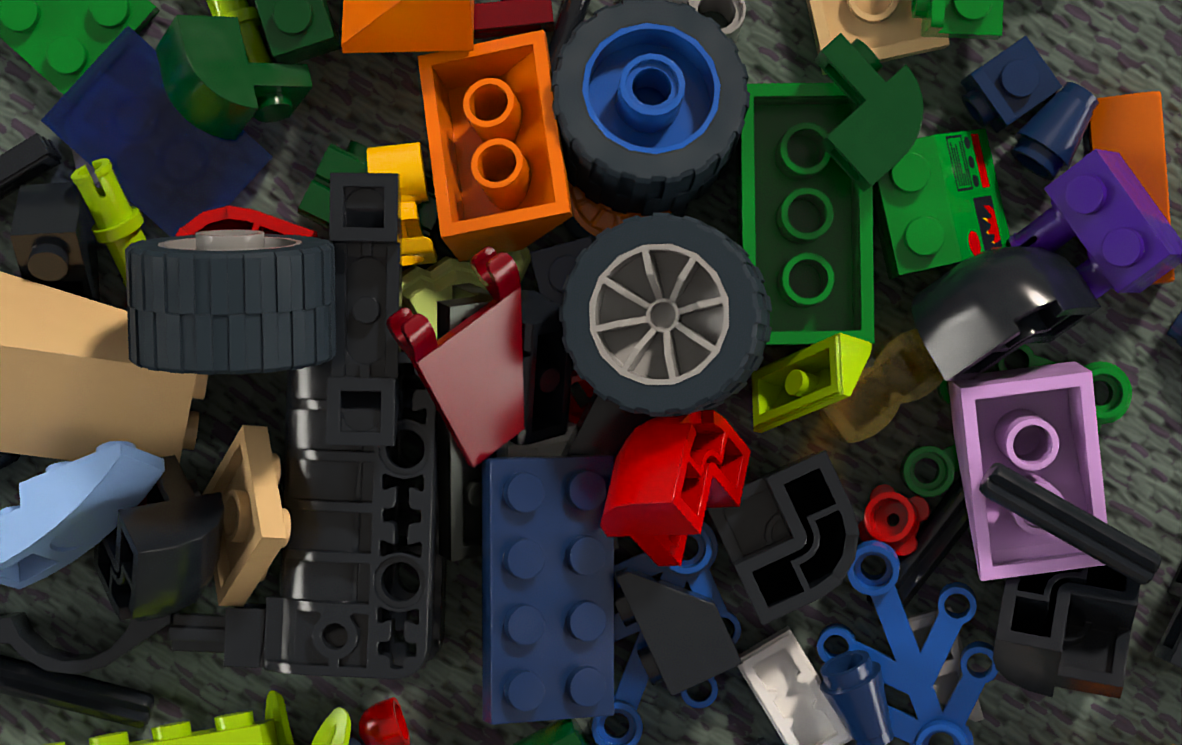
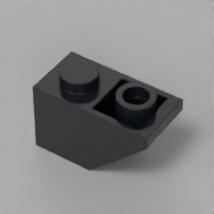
M73 182L20 185L10 238L23 279L100 302L97 240L91 230L95 222L77 186Z
M628 567L615 572L621 587L614 590V604L625 627L636 622L640 627L648 646L637 650V653L653 686L664 681L670 695L673 696L743 664L712 598Z

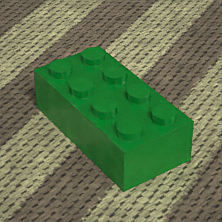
M835 83L747 84V92L750 93L749 109L745 119H743L745 124L736 145L737 244L750 255L748 258L753 265L759 268L765 280L763 284L766 293L770 296L772 307L770 327H772L770 342H767L766 346H810L837 333L850 335L874 344L872 186L863 192L820 145L857 107Z

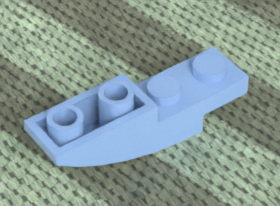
M110 441L99 445L96 448V452L75 461L51 464L46 468L45 473L20 482V505L0 510V584L22 589L57 572L97 545L117 527L119 509L136 507L146 497L165 472L164 459L137 449L135 444L131 442Z

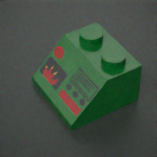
M986 129L936 134L917 138L909 152L872 186L873 211L889 279L956 265L991 247H1011L1009 230Z

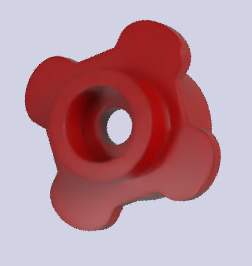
M883 484L877 486L870 494L871 501L865 509L864 520L858 525L859 537L863 542L871 540L884 542L891 546L898 556H909L918 547L916 535L921 522L927 520L930 516V506L921 496L907 498L896 493L895 489L890 485ZM892 515L899 516L900 521L896 526H890L888 522L889 517Z

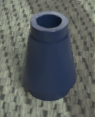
M1067 82L1062 90L1014 135L1017 143L1011 150L1012 156L1032 173L1047 180H1054L1059 171H1067L1091 120L1093 111L1099 104L1097 98L1082 86L1073 82Z
M864 650L848 651L828 660L820 669L823 678L820 690L856 744H889L894 738V733L891 728L880 664L871 661L868 652Z

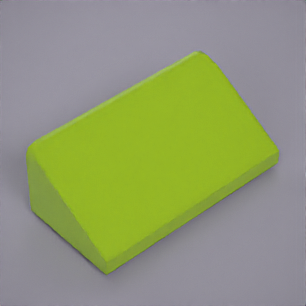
M837 333L765 365L757 371L754 370L751 374L754 432L763 433L850 397L871 354L872 343L850 335Z

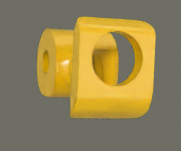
M420 142L367 148L368 173L400 174L402 267L437 263V254L432 240L422 234L417 205L429 201Z

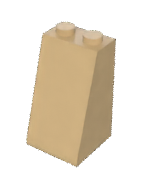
M0 271V452L75 461L96 452V448L103 443L128 441L135 444L137 449L158 457L175 455L180 464L182 449L194 450L199 412L190 411L192 398L204 400L208 375L170 373L140 368L129 360L127 311Z

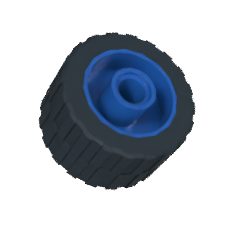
M621 0V3L610 7L606 5L595 11L591 18L585 22L581 21L571 32V38L567 44H563L557 56L556 69L553 71L551 92H553L554 100L552 108L561 132L567 180L573 187L577 186L586 194V198L596 204L606 205L615 212L623 214L630 212L639 213L641 216H651L653 213L669 210L674 212L685 208L687 203L694 199L699 200L709 192L711 185L716 180H720L727 169L744 127L745 121L743 119H745L749 109L750 93L747 92L749 77L746 66L742 64L738 55L739 49L732 38H728L720 29L721 26L711 17H705L697 12L696 8L683 2L678 4L667 0Z

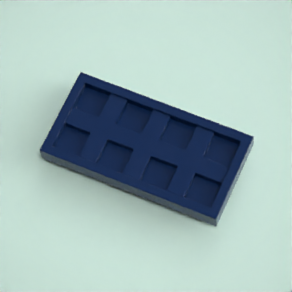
M614 456L495 457L486 458L482 461L483 721L491 725L614 715V537H607L600 526L614 468Z

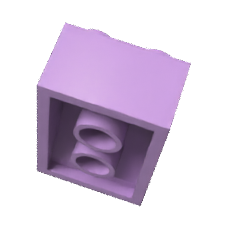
M1072 361L982 373L975 379L948 381L954 441L979 579L987 581L1104 566L1105 564L986 498L979 490L986 471L992 464L1001 463L1107 523L1092 371Z

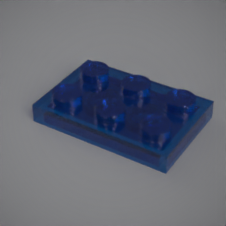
M129 26L119 34L41 120L92 167V161L102 158L109 159L112 164V170L125 196L170 237H175L180 227L186 225L200 213L226 205L230 206L274 158L244 130H242L236 140L224 139L203 132L189 123L176 110L167 96L156 50Z

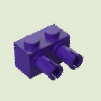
M1094 149L1047 185L1044 189L1051 198L1052 207L1021 231L1009 237L1011 247H1043L1052 252L1058 250L1075 236L1079 238L1087 249L1088 259L1075 269L1082 275L1096 299L1111 288L1117 293H1141L1182 263V240L1120 153L1101 149Z

